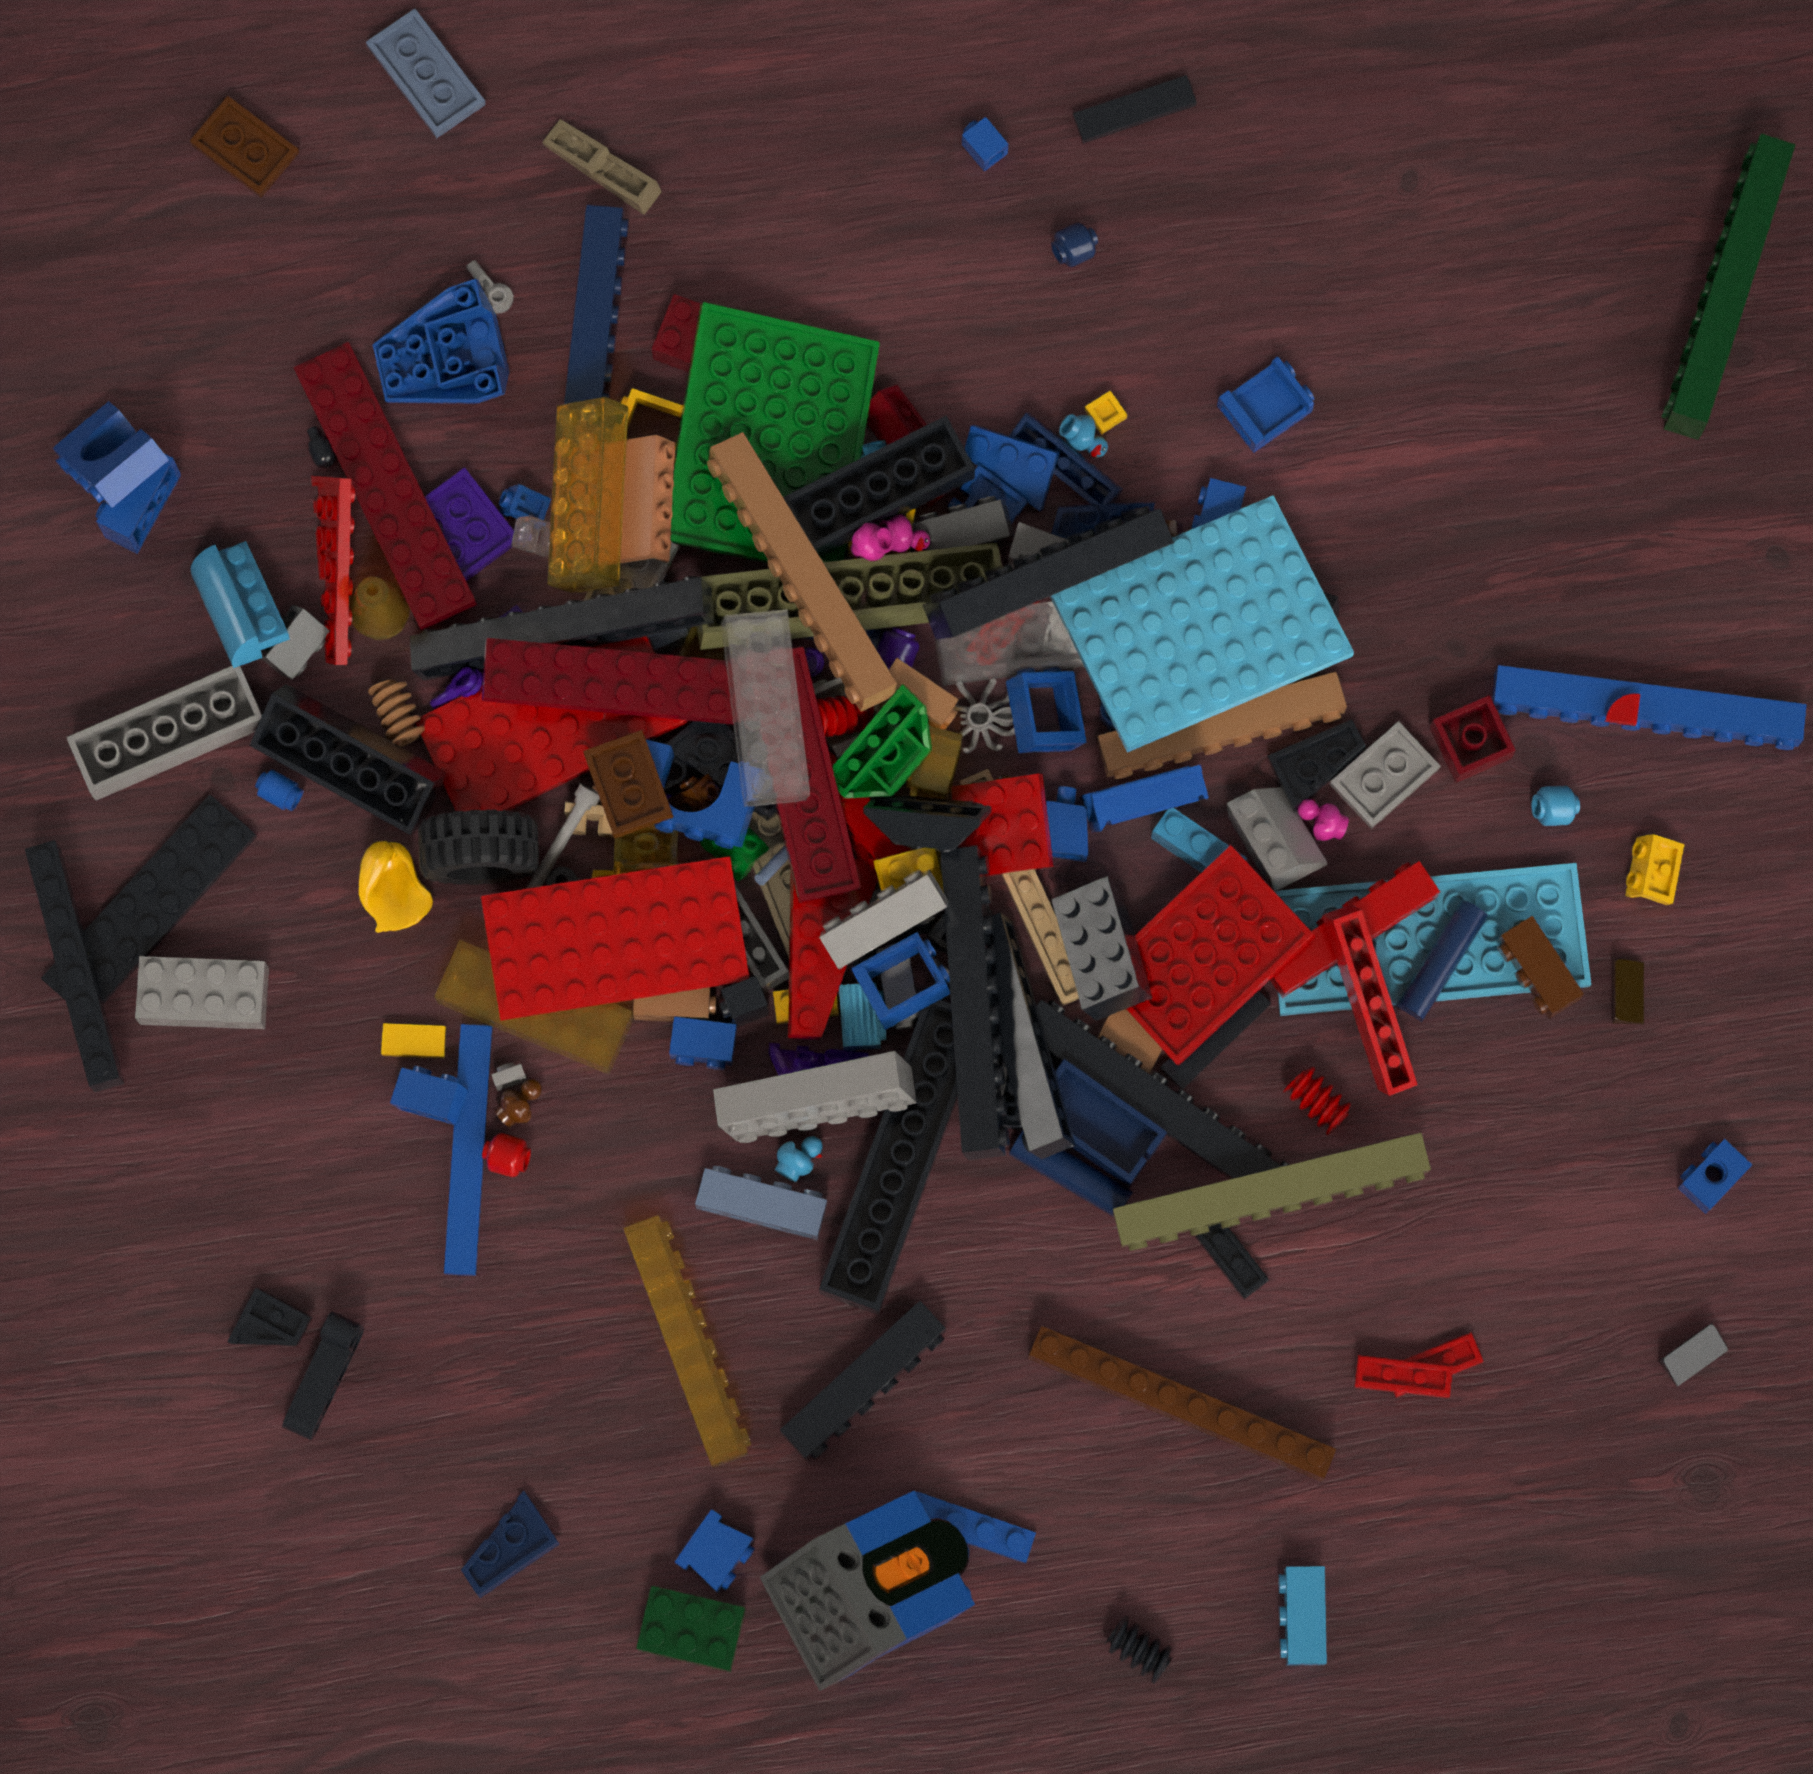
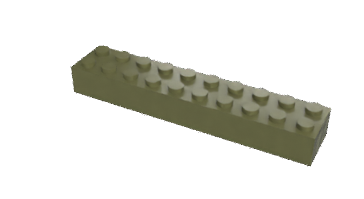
M997 542L885 555L877 561L859 558L823 563L864 630L929 623L922 605L931 601L930 595L945 589L956 588L958 590V583L973 577L983 576L986 578L984 572L1002 566ZM770 569L701 577L712 589L714 623L696 626L700 650L814 636L810 627L806 628L802 624L798 614L799 609L794 602H789L783 591V583L779 577L773 576Z

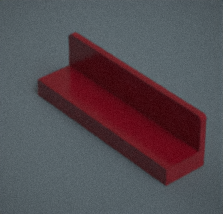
M898 385L878 391L870 400L867 424L879 441L885 440L887 445L927 425ZM962 485L959 486V487H957V488H955V489H953V490H951V491H954V490H956V489L961 488ZM945 494L927 502L926 505L933 507Z

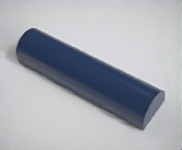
M1029 412L1025 413L1009 436L1058 451L1059 456L1053 474L1091 505L1113 504L1123 491L1122 487Z
M1461 900L1395 1006L1423 1022L1487 920L1488 915L1482 909L1468 901Z
M1023 1130L1009 1153L1011 1157L1114 1217L1113 1208L1125 1206L1133 1194L1132 1190L1065 1150L1040 1159L1025 1149L1022 1142Z

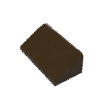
M1625 959L1613 960L1612 1024H1644V962Z

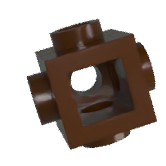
M709 774L699 778L692 775L679 784L680 789L668 801L678 810L697 812L711 806L717 800L721 791Z

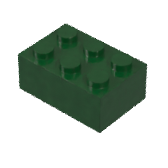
M651 1586L636 1649L640 1652L731 1673L746 1609L745 1607Z

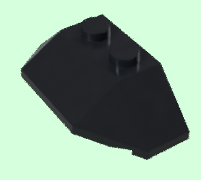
M900 795L872 797L863 807L864 814L895 845H904L909 849L933 848L938 852L953 851L992 812L991 806L972 801Z

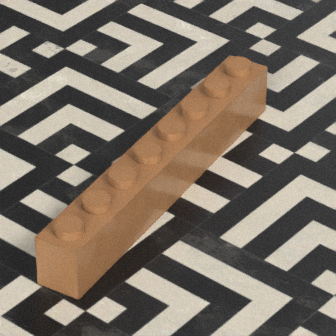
M1337 672L1285 685L1128 753L1117 731L1099 735L1097 745L1106 776H1115V779H1122L1131 776L1133 770L1144 768L1145 771H1151L1162 767V763L1174 760L1175 763H1181L1192 759V754L1204 751L1205 755H1211L1220 752L1222 746L1234 744V747L1244 746L1251 743L1252 738L1264 736V739L1274 738L1282 734L1281 730L1292 727L1294 731H1300L1311 727V722L1323 719L1324 723L1333 722L1341 718V714L1345 713L1347 705Z

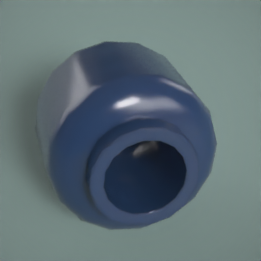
M1076 222L1055 233L1054 241L1051 242V249L1060 264L1064 263L1068 267H1074L1095 256V245L1098 244V238L1091 227L1087 229L1084 224Z

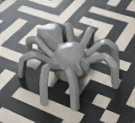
M995 678L990 679L981 695L979 703H976L973 696L964 687L963 682L959 681L956 683L958 690L967 698L971 707L955 705L953 709L966 712V714L960 715V718L965 719V721L960 723L961 725L968 726L958 734H946V739L948 741H956L963 738L971 730H974L971 744L968 748H963L966 754L971 753L976 748L980 732H982L986 745L994 751L1002 749V745H995L991 741L988 728L1002 736H1013L1015 734L1014 728L1010 731L1003 730L992 724V722H996L1005 727L1013 725L1010 707H1004L991 712V710L1009 702L1008 694L988 706L985 705L988 695L996 684Z

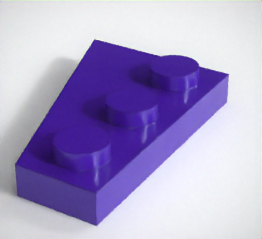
M769 1043L768 1054L778 1075L869 1056L866 1052L829 1049L825 1054L810 1051L808 1046L798 1045L796 1051L780 1049L779 1043Z

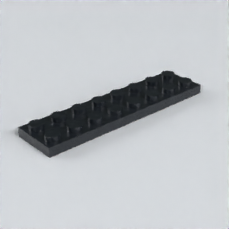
M211 795L199 805L84 931L103 1005L139 966V956L148 957L256 839L257 836L253 831ZM54 963L41 977V980L65 1000L56 963Z

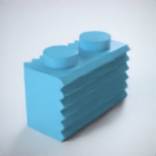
M860 984L840 985L839 997L843 1050L881 1049L880 1040H887L886 1030L881 1022H879ZM878 991L884 1001L883 991Z

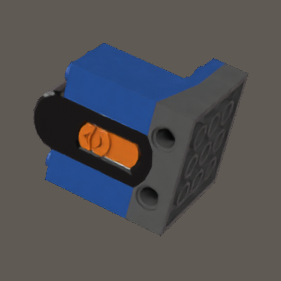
M915 1491L816 1537L760 1577L819 1691L846 1679L877 1658L948 1623L975 1605L970 1589L960 1577L966 1571L969 1563V1548L965 1537L949 1521L940 1518L929 1519L925 1506Z

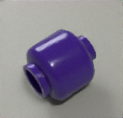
M893 627L891 631L887 630L882 633L876 650L888 670L896 658L911 668L913 667L920 648L919 643L915 640V634Z

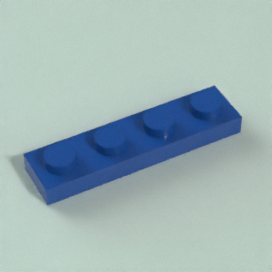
M915 1491L918 1498L923 1502L926 1513L931 1521L920 1528L1026 1564L1036 1532Z

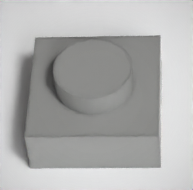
M514 1062L498 1067L497 1073L491 1074L497 1091L527 1080L522 1065L515 1066Z

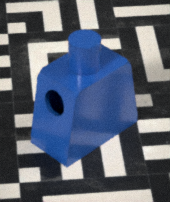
M1060 786L1058 787L1056 802L1046 801L1052 856L1054 858L1086 862L1088 855L1087 807L1074 805L1077 791L1075 788Z

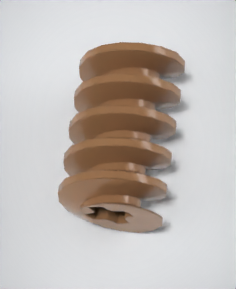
M391 679L373 685L368 690V693L374 696L372 699L373 705L379 707L376 711L378 717L384 718L381 721V725L384 729H388L385 734L386 738L399 747H403L418 739V735L425 731L424 726L415 727L414 724L421 718L419 715L410 716L409 714L416 708V705L405 704L412 697L411 693H401V690L407 686L406 681L397 682Z

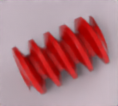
M847 696L816 699L826 737H832L834 734H852L855 731L862 732L874 716V706L861 712L856 703L852 704Z
M1313 1066L1303 1070L1283 1090V1093L1293 1089L1290 1100L1295 1101L1302 1098L1299 1109L1304 1110L1311 1107L1308 1118L1313 1119L1320 1116L1317 1126L1321 1128L1329 1125L1326 1131V1135L1329 1136L1349 1116L1348 1111L1351 1103L1348 1102L1340 1106L1339 1102L1342 1094L1339 1093L1331 1097L1330 1093L1334 1086L1330 1084L1322 1088L1321 1084L1325 1077L1322 1075L1313 1079L1312 1076L1316 1069Z

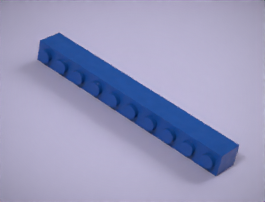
M1498 665L1494 675L1492 701L1498 712L1505 715H1515L1517 712L1529 713V717L1536 719L1556 716L1560 717V721L1567 723H1576L1579 719L1591 721L1590 724L1594 726L1606 727L1609 726V722H1604L1606 714L1616 700L1628 694H1640L1636 726L1619 724L1622 729L1636 731L1640 730V727L1651 728L1653 733L1664 735L1670 734L1671 731L1682 732L1683 736L1687 738H1701L1702 735L1714 736V740L1719 742H1732V739L1745 740L1744 743L1750 746H1762L1763 743L1775 744V748L1781 750H1793L1794 747H1798L1804 737L1807 704Z

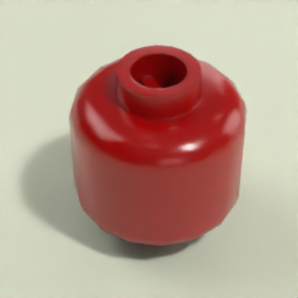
M504 1133L496 1134L492 1141L487 1140L482 1152V1158L486 1159L489 1171L508 1177H516L520 1172H525L531 1157V1149L527 1148V1143L524 1139Z

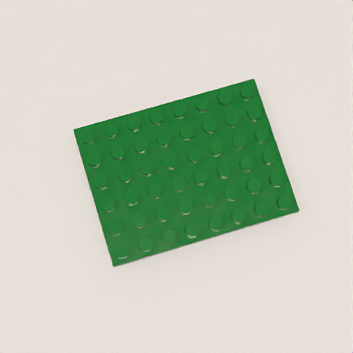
M703 302L700 305L675 450L671 542L768 564V559L764 552H759L755 547L752 539L753 534L749 527H744L741 524L733 501L728 502L724 496L721 481L718 477L714 478L708 469L707 461L709 459L710 447L743 432L782 497L860 459L880 342ZM846 544L820 556V559L823 563L844 560Z

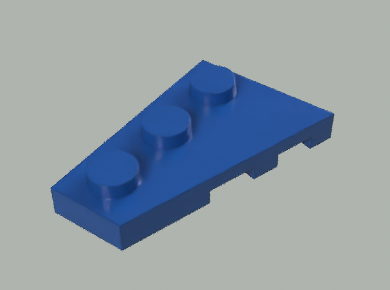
M971 425L965 445V451L970 460L977 466H982L1026 499L1038 511H1043L1059 452L987 428Z

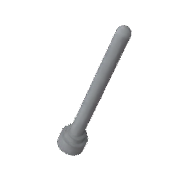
M580 783L574 793L576 796L574 799L575 806L526 889L541 887L544 884L586 810H590L592 806L596 807L600 797L596 790Z

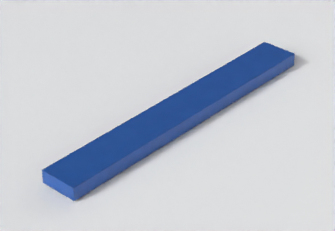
M461 1024L457 1078L460 1079L459 1084L465 1087L468 1092L457 1125H454L444 1263L445 1275L476 1276L484 1168L482 1152L486 1138L492 1026Z

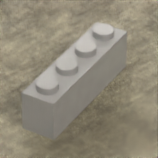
M920 869L914 871L904 878L905 884L896 889L891 885L877 894L879 899L867 904L866 901H863L849 910L851 915L841 920L838 916L823 925L825 930L821 932L819 938L838 969L947 907L949 901L930 869L924 873Z

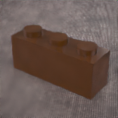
M1533 916L1500 936L1498 939L1500 945L1497 947L1500 955L1506 962H1512L1517 970L1515 972L1516 979L1524 989L1529 988L1534 996L1532 1002L1541 1015L1545 1013L1548 1019L1581 1000L1584 995L1583 991Z

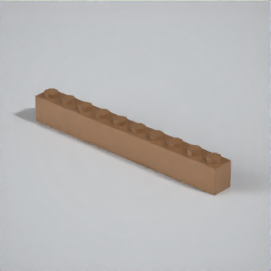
M742 432L710 447L709 459L707 461L710 473L714 478L718 477L723 485L722 490L728 502L733 501L741 524L744 527H749L753 534L752 539L755 547L759 552H764L768 559V567L774 577H779L783 583V591L789 602L796 604L802 624L806 628L810 627L814 634L816 647L821 653L825 652L830 660V669L836 678H841L844 683L845 693L852 704L856 703L862 712L891 698L897 685L895 679L744 433Z

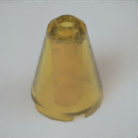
M368 577L361 581L349 602L353 626L362 635L375 640L389 639L400 633L410 615V607L399 585L379 577Z

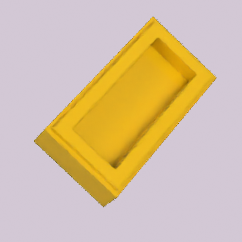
M383 1023L382 1056L445 1059L446 1026Z

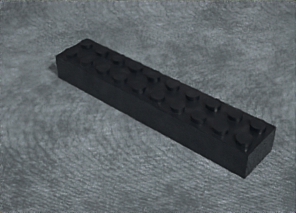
M938 1000L921 1010L904 1056V1060L912 1067L917 1103L907 1105V1109L901 1111H889V1109L884 1111L819 1288V1294L876 1315L880 1314L958 1100L951 1003L943 1000Z

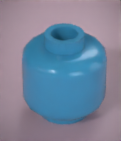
M1568 786L1541 787L1537 794L1533 796L1531 810L1534 818L1538 819L1543 826L1569 825L1574 820L1575 814H1578L1580 811V801L1578 796H1575L1572 789Z

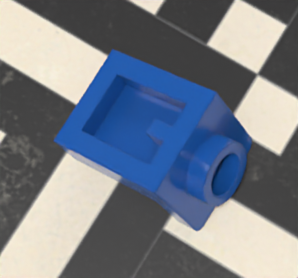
M521 484L514 485L503 491L499 500V506H501L499 512L503 517L511 516L535 528H539L542 526L551 498Z

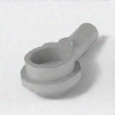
M476 260L466 266L471 275L479 281L496 314L504 313L512 307L513 293L509 287L501 283L494 284Z

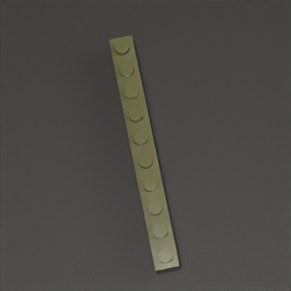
M1417 1133L1113 1208L1112 1211L1121 1247L1128 1246L1129 1251H1135L1148 1247L1147 1241L1159 1239L1160 1244L1178 1240V1234L1190 1231L1191 1236L1210 1232L1208 1226L1220 1223L1222 1229L1239 1225V1219L1252 1216L1253 1221L1271 1217L1270 1211L1281 1208L1283 1213L1301 1210V1203L1313 1201L1314 1206L1332 1202V1196L1344 1193L1345 1198L1355 1197L1364 1194L1362 1188L1375 1186L1376 1191L1394 1187L1393 1181L1406 1178L1407 1183L1425 1179L1424 1173L1429 1172L1431 1168L1422 1133Z

